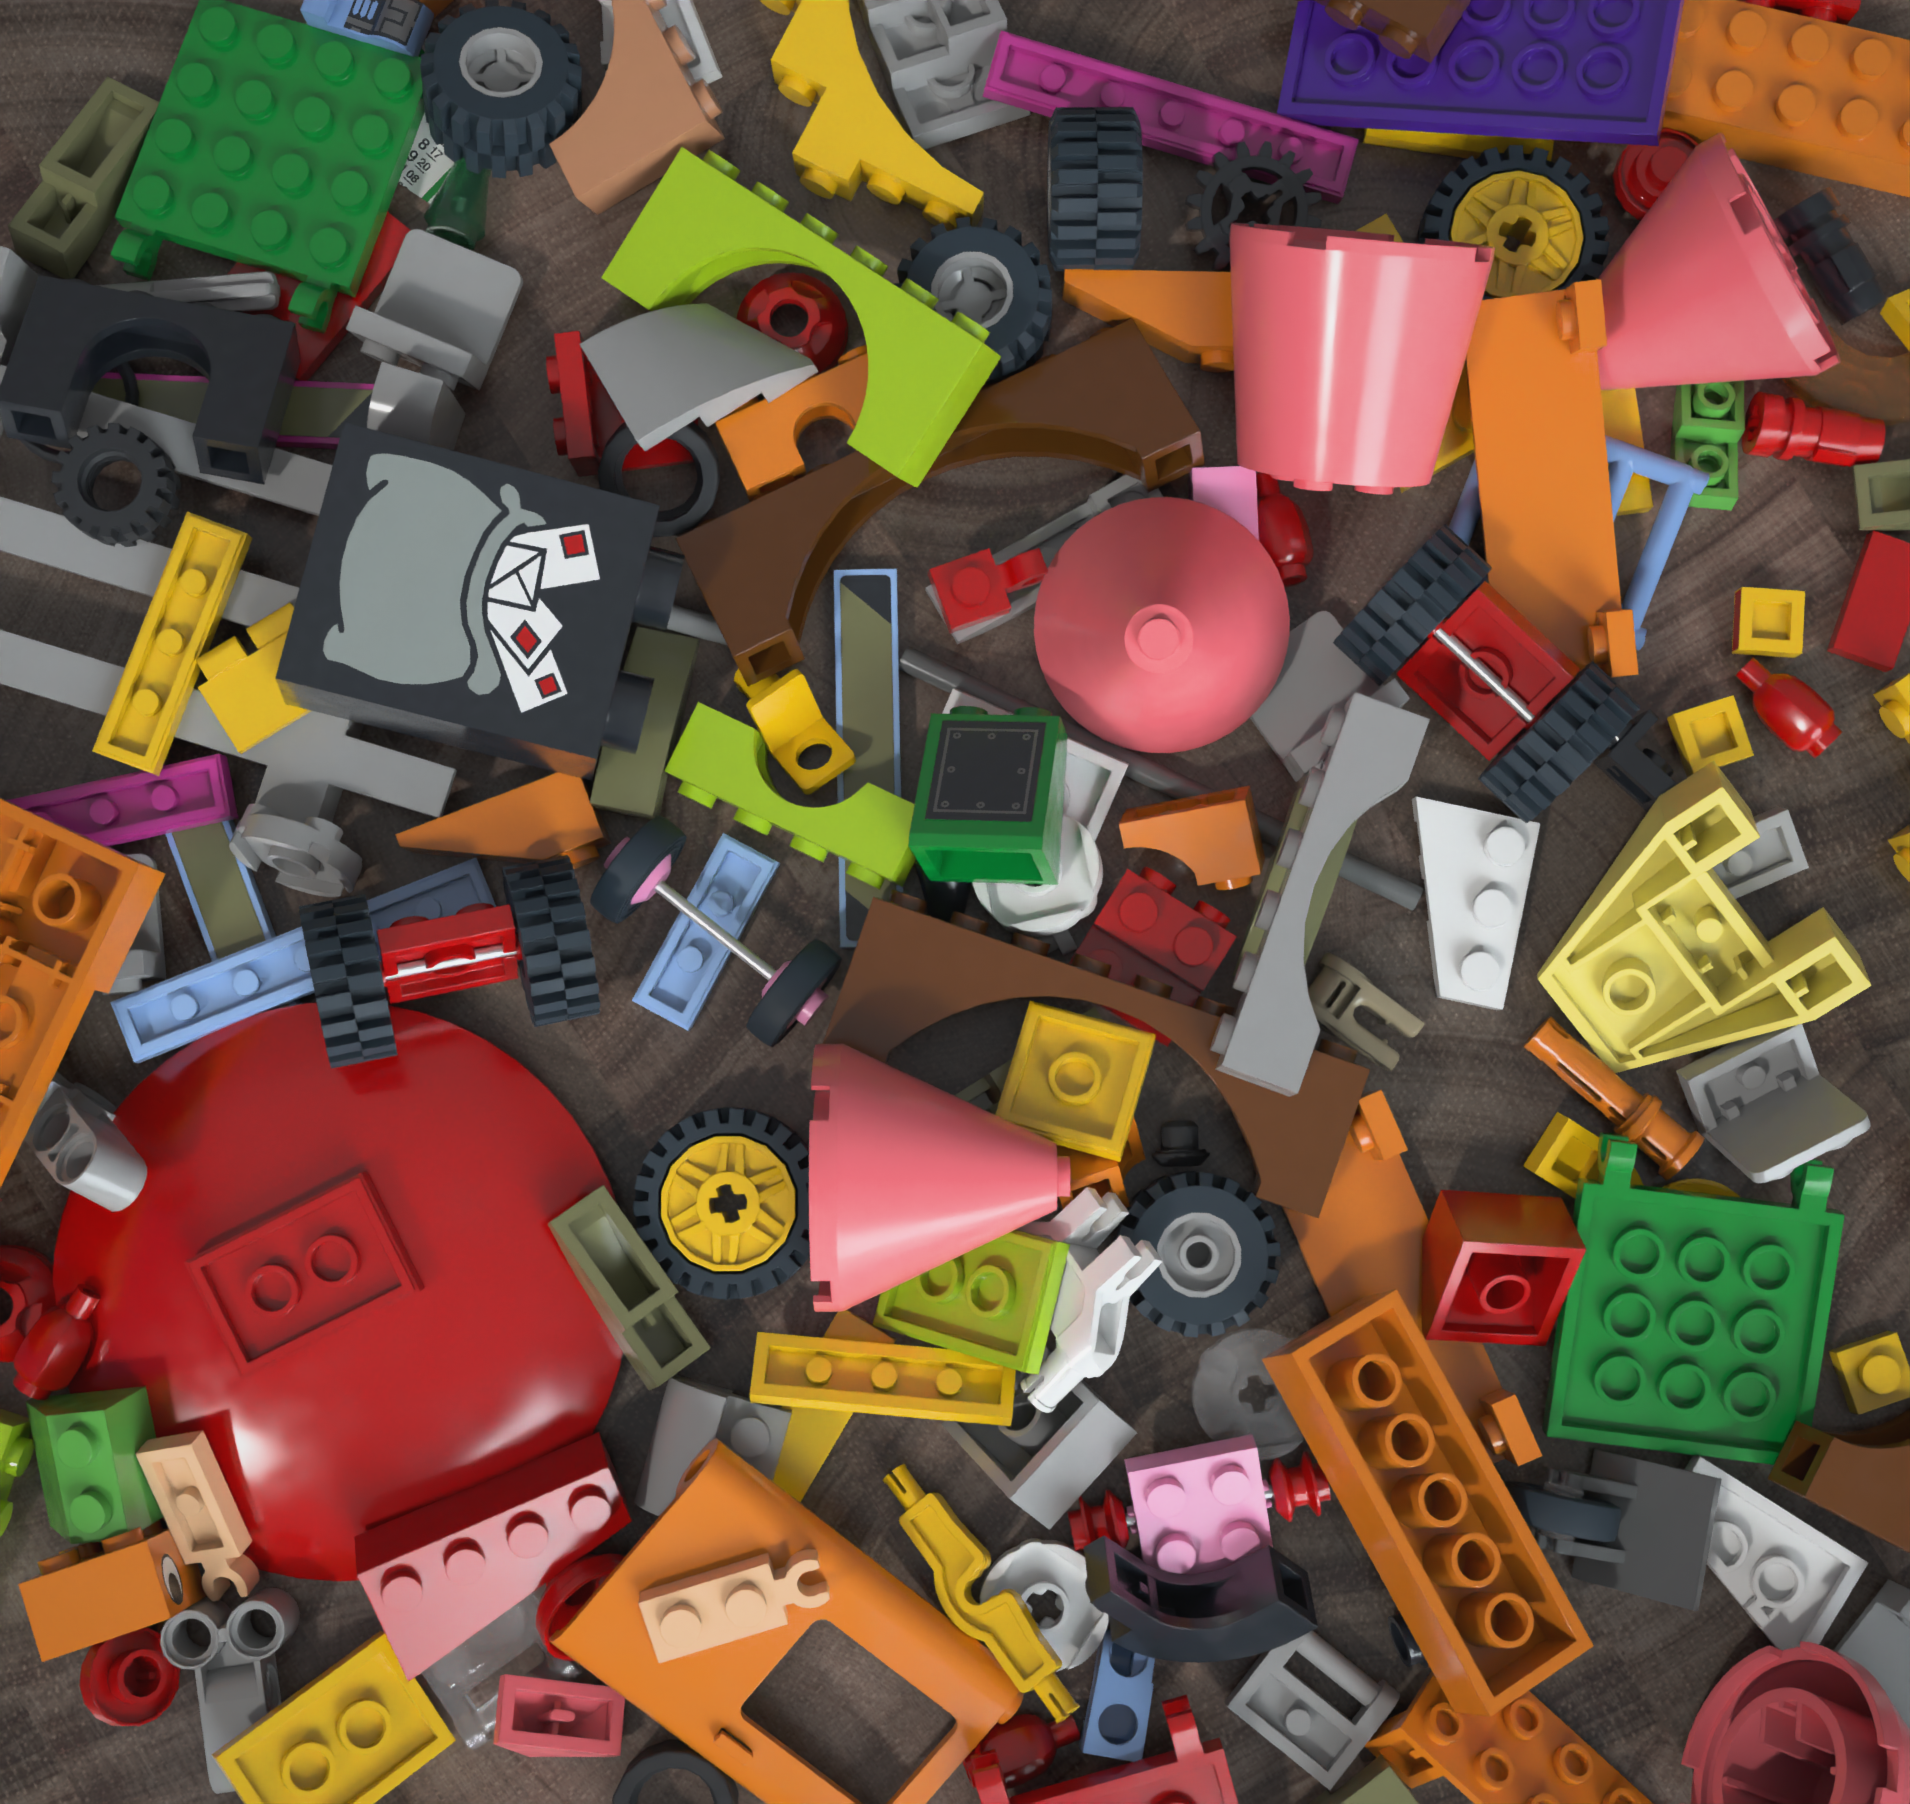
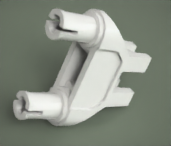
M1086 1187L1050 1222H1030L1016 1229L1070 1244L1050 1326L1051 1331L1056 1337L1057 1348L1041 1363L1039 1375L1030 1374L1020 1383L1024 1393H1030L1035 1388L1027 1398L1037 1409L1045 1413L1052 1412L1056 1408L1057 1403L1084 1377H1100L1112 1366L1118 1356L1124 1338L1129 1298L1163 1262L1149 1241L1140 1240L1134 1246L1129 1237L1122 1235L1099 1254L1096 1248L1129 1214L1116 1193L1107 1192L1101 1198L1094 1188Z

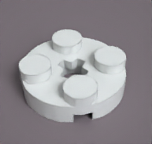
M1063 815L1058 885L1043 884L1035 887L1034 884L972 883L982 906L1005 930L1033 937L1049 936L1069 929L1080 919L1089 916L1094 911L1097 904V894L1102 884L1103 865L1099 849L1089 831L1072 817Z
M1038 1538L1027 1539L1000 1555L989 1568L980 1590V1604L986 1602L991 1596L998 1595L1003 1589H1013L1021 1595L1031 1614L1033 1609L1027 1602V1599L1033 1592L1043 1595L1047 1590H1051L1057 1594L1055 1605L1061 1610L1060 1616L1056 1620L1045 1616L1039 1624L1036 1623L1043 1636L1062 1661L1063 1665L1056 1672L1065 1668L1069 1670L1085 1662L1100 1645L1108 1625V1614L1099 1611L1091 1604L1086 1592L1085 1580L1087 1578L1085 1554L1064 1542L1041 1540Z

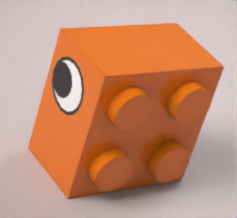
M161 1519L143 1531L140 1526L131 1531L101 1540L103 1549H101L99 1542L81 1543L64 1549L57 1555L38 1561L40 1574L18 1584L42 1662L168 1620L207 1596L202 1587V1576L198 1563L184 1564L169 1528H163Z

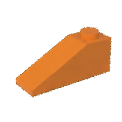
M1064 270L1062 300L1113 327L1132 318L1147 344L1184 363H1198L1203 371L1214 373L1234 371L1231 272Z
M559 772L395 834L399 846L412 853L514 863H528L568 855L574 869L599 859L600 855L597 849L611 844L599 809L590 804L592 791L588 780Z

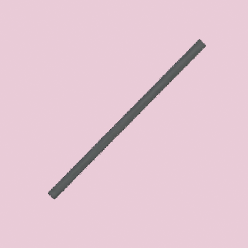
M909 646L899 662V670L950 694L952 689L956 688L1011 713L1023 707L1039 708ZM1061 718L1069 738L1129 763L1124 776L1173 799L1218 792L1129 749L1105 741L1088 730ZM1255 809L1261 840L1277 846L1284 822ZM1346 852L1338 875L1412 911L1416 907L1424 889Z

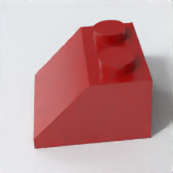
M1441 1189L1422 1238V1333L1425 1340L1546 1345L1586 1251V1247L1561 1197Z

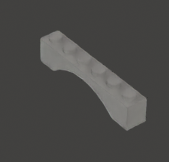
M1356 692L1347 701L1344 709L1336 706L1332 707L1320 738V743L1330 746L1322 770L1315 767L1310 768L1298 800V804L1308 807L1300 831L1289 828L1277 858L1276 865L1287 868L1278 892L1267 889L1254 926L1264 930L1256 954L1245 951L1232 988L1242 991L1235 1015L1231 1016L1223 1013L1211 1043L1210 1050L1220 1054L1215 1070L1289 1097L1298 1094L1320 1033V1027L1309 999L1304 967L1305 921L1314 885L1331 850L1349 826L1370 807L1397 792L1409 780L1430 719Z

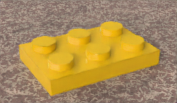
M379 1631L214 1752L212 1756L244 1804H374L456 1740L416 1678L408 1682L385 1632Z

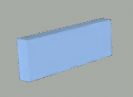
M723 833L687 900L739 941L776 874L780 863ZM680 911L632 1001L690 1031L733 952Z

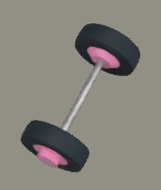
M662 816L653 818L631 839L629 837L624 838L611 852L604 863L606 870L592 893L590 904L605 918L618 924L635 912L644 901H648L653 897L656 892L768 980V983L762 990V999L752 1012L746 1027L764 1044L774 1047L785 1038L798 1022L806 1026L818 1013L829 997L823 990L837 972L842 958L827 944L814 939L793 960L785 962L776 971L665 883L671 872V867L684 847L687 836L668 819Z

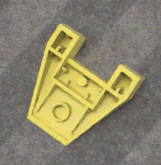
M1712 761L1657 798L1537 974L1539 982L1593 1051L1615 1073L1816 1020L1871 986L1860 955L1824 907L1770 941H1767L1713 870L1714 866L1760 838L1751 809L1715 761Z

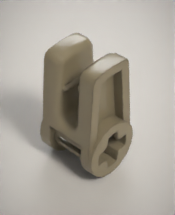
M1326 952L1319 961L1322 970L1308 988L1309 999L1320 1029L1339 1038L1379 1068L1391 1072L1399 1062V1053L1387 1044V1039L1378 1038L1355 1020L1353 1016L1355 1008L1358 1006L1362 1007L1378 1019V1024L1387 1025L1401 1036L1408 1038L1418 1035L1425 1024L1376 988L1355 967L1338 956Z

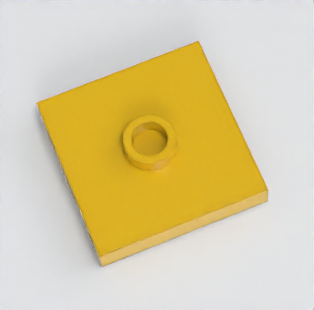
M1030 1001L995 1115L1051 1140L1056 1145L1121 1162L1155 1044L1156 1034Z

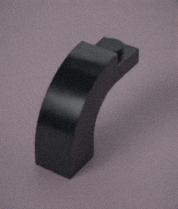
M1102 1536L1084 1546L1087 1571L1085 1588L1090 1603L1099 1611L1109 1615L1112 1642L1135 1653L1151 1658L1177 1662L1202 1663L1234 1660L1283 1646L1318 1628L1308 1572L1270 1545L1228 1567L1199 1574H1178L1156 1569L1106 1536Z

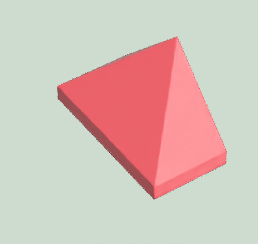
M508 1674L501 1675L493 1744L528 1757L621 1756L625 1698L609 1686Z

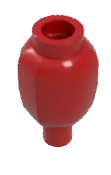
M1259 472L1256 474L1259 542L1268 552L1278 569L1284 588L1294 586L1308 578L1305 567L1311 562L1314 551L1309 528L1301 508L1295 501L1281 494L1278 480L1272 478L1270 474Z
M1754 657L1735 675L1753 692V708L1757 717L1779 741L1792 751L1802 752L1806 750L1815 759L1843 732L1834 724L1835 715L1832 707L1814 689L1796 676L1787 673L1771 674Z
M78 1284L66 1305L53 1306L46 1310L26 1335L13 1361L14 1367L18 1372L13 1379V1384L23 1394L37 1400H47L52 1391L65 1389L78 1372L93 1341V1329L89 1317L101 1299V1296L95 1293L89 1286Z
M1023 1714L1013 1716L1004 1724L997 1722L964 1759L963 1765L969 1782L974 1789L976 1785L972 1772L974 1768L971 1755L996 1749L1008 1790L1044 1773L1053 1763L1057 1752L1056 1749L1076 1742L1081 1738L1072 1715L1058 1724L1056 1721L1046 1723L1045 1720L1036 1715Z

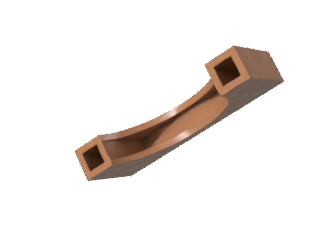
M611 0L614 15V38L610 62L604 80L595 98L576 123L549 144L575 197L597 215L664 176L681 147L697 156L725 139L715 120L716 116L723 113L716 96L704 79L698 82L695 81L687 66V63L695 59L687 40L676 25L670 28L667 27L659 11L667 6L666 0Z

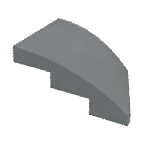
M857 0L871 44L904 130L924 150L1031 115V112L982 97L1001 30L1008 32L1007 18L998 0Z
M708 303L679 305L644 313L613 325L580 343L581 348L628 428L644 451L652 448L698 417L709 427L760 393L770 403L818 372L810 358Z

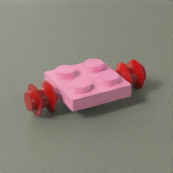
M1250 1434L1124 1459L1132 1506H1126L1127 1513L1124 1512L1122 1501L1111 1490H1106L1102 1505L1089 1507L1083 1497L1080 1496L1078 1498L1080 1509L1067 1512L1075 1550L1084 1549V1546L1102 1536H1106L1125 1549L1129 1542L1128 1526H1130L1131 1534H1138L1143 1562L1166 1572L1199 1574L1228 1567L1267 1545L1273 1547L1267 1508L1272 1507L1271 1498L1275 1510L1285 1520L1292 1522L1295 1507L1308 1505L1317 1517L1321 1516L1320 1502L1330 1501L1331 1494L1329 1482L1318 1462L1311 1463L1307 1451H1303L1300 1466L1287 1468L1279 1457H1274L1268 1470V1482L1266 1479L1262 1480L1257 1446L1253 1435Z

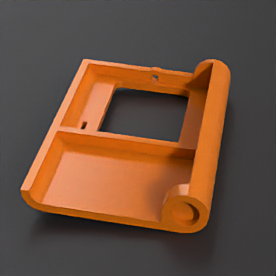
M718 1438L710 1441L689 1464L677 1485L675 1499L569 1623L561 1630L557 1629L549 1638L553 1645L765 1804H863L745 1715L741 1709L746 1699L810 1625L817 1620H827L834 1624L956 1719L953 1728L886 1804H926L997 1722L1004 1724L1011 1719L1020 1707L1024 1697V1693L1018 1690L987 1646L959 1629L943 1612ZM815 1549L818 1551L820 1568L803 1573L799 1577V1581L808 1586L827 1581L830 1599L825 1604L816 1608H803L794 1603L785 1605L788 1612L787 1625L658 1663L638 1604L639 1592L765 1553H769L773 1568L776 1570L785 1567L789 1558L801 1550ZM721 1728H724L726 1731H728L731 1735H733L735 1738H737L750 1749L746 1748L744 1745H742L740 1742H738L736 1739H734Z

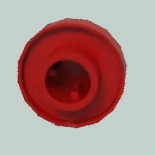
M1669 128L1662 129L1659 146L1629 144L1617 159L1613 173L1614 192L1623 209L1641 221L1694 148L1699 144L1687 134Z
M141 1628L90 1647L81 1665L79 1686L84 1704L95 1718L111 1726H141L157 1719L171 1705L179 1688L180 1668L171 1664L164 1656L160 1645V1633L150 1628Z

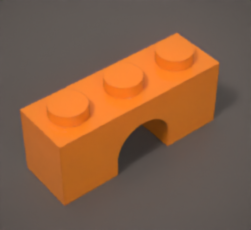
M867 345L857 347L845 353L838 360L839 366L819 375L815 373L772 402L768 403L766 399L759 401L758 397H754L727 414L725 418L715 422L720 439L749 501L760 493L775 491L806 475L805 465L798 452L797 445L802 432L810 424L821 419H836L854 430L866 396L868 382Z

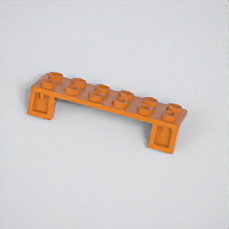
M1601 279L1574 282L1563 290L1482 300L1465 358L1485 562L1492 567L1487 573V583L1581 670L1593 661L1609 677L1638 675L1632 609H1622L1598 366L1597 351L1607 346Z
M1372 1090L1361 1095L1319 1218L1284 1206L1281 1207L1329 1317L1365 1296L1397 1289L1424 1337L1422 1333V1238L1429 1220L1400 1156V1153L1407 1151L1408 1148L1382 1090ZM1425 1340L1493 1464L1506 1459L1520 1466L1541 1457L1542 1453L1516 1394L1502 1388L1483 1343Z
M1431 1671L1408 1709L1384 1720L1365 1745L1374 1756L1378 1757L1382 1754L1409 1788L1413 1789L1444 1776L1474 1804H1653L1530 1691H1527L1491 1717L1455 1713Z

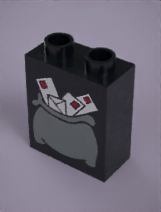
M344 422L275 679L283 700L287 705L592 781L600 746L636 754L655 678L620 670L631 622L667 630L685 554L651 546L660 505Z

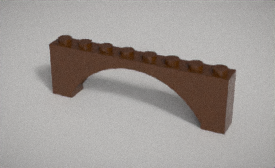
M1131 318L1115 327L1100 329L1092 334L1088 340L1057 355L1044 356L1037 360L1030 368L1001 382H991L984 385L922 482L949 470L987 460L1011 457H1051L1081 461L1112 469L1142 481L1149 493L1190 473L1192 468L1204 466L1205 461L1200 429ZM855 451L831 464L818 465L811 469L804 477L775 491L760 493L753 497L748 504L719 518L704 520L690 532L675 538L682 554H685V560L747 686L755 684L805 659L799 645L806 617L817 589L833 560L852 535L873 514L898 495L914 486L896 477L859 451Z
M894 889L891 890L888 901L879 897H873L823 1044H845L887 1064L892 1049L918 1031L952 1014L981 1004L1018 997L1053 996L1081 999L1112 1007L1142 1020L1169 1037L1189 1054L1214 1082L1232 1110L1246 1141L1256 1172L1251 1189L1254 1195L1269 1202L1319 1218L1370 1069L1355 1063L1358 1054L1357 1050L1321 1038L1318 1049L1313 1050L1298 1094L1289 1097L1215 1070L1220 1054L1210 1050L1211 1043L1223 1013L1233 1016L1234 1007L1199 995L1194 1007L1172 1000L1170 996L1173 986L1139 974L1136 975L1133 986L1108 977L1112 967L1110 964L1075 953L1072 964L1047 956L1051 944L1018 932L1013 933L1010 943L986 935L989 922L954 910L949 922L925 914L928 901Z

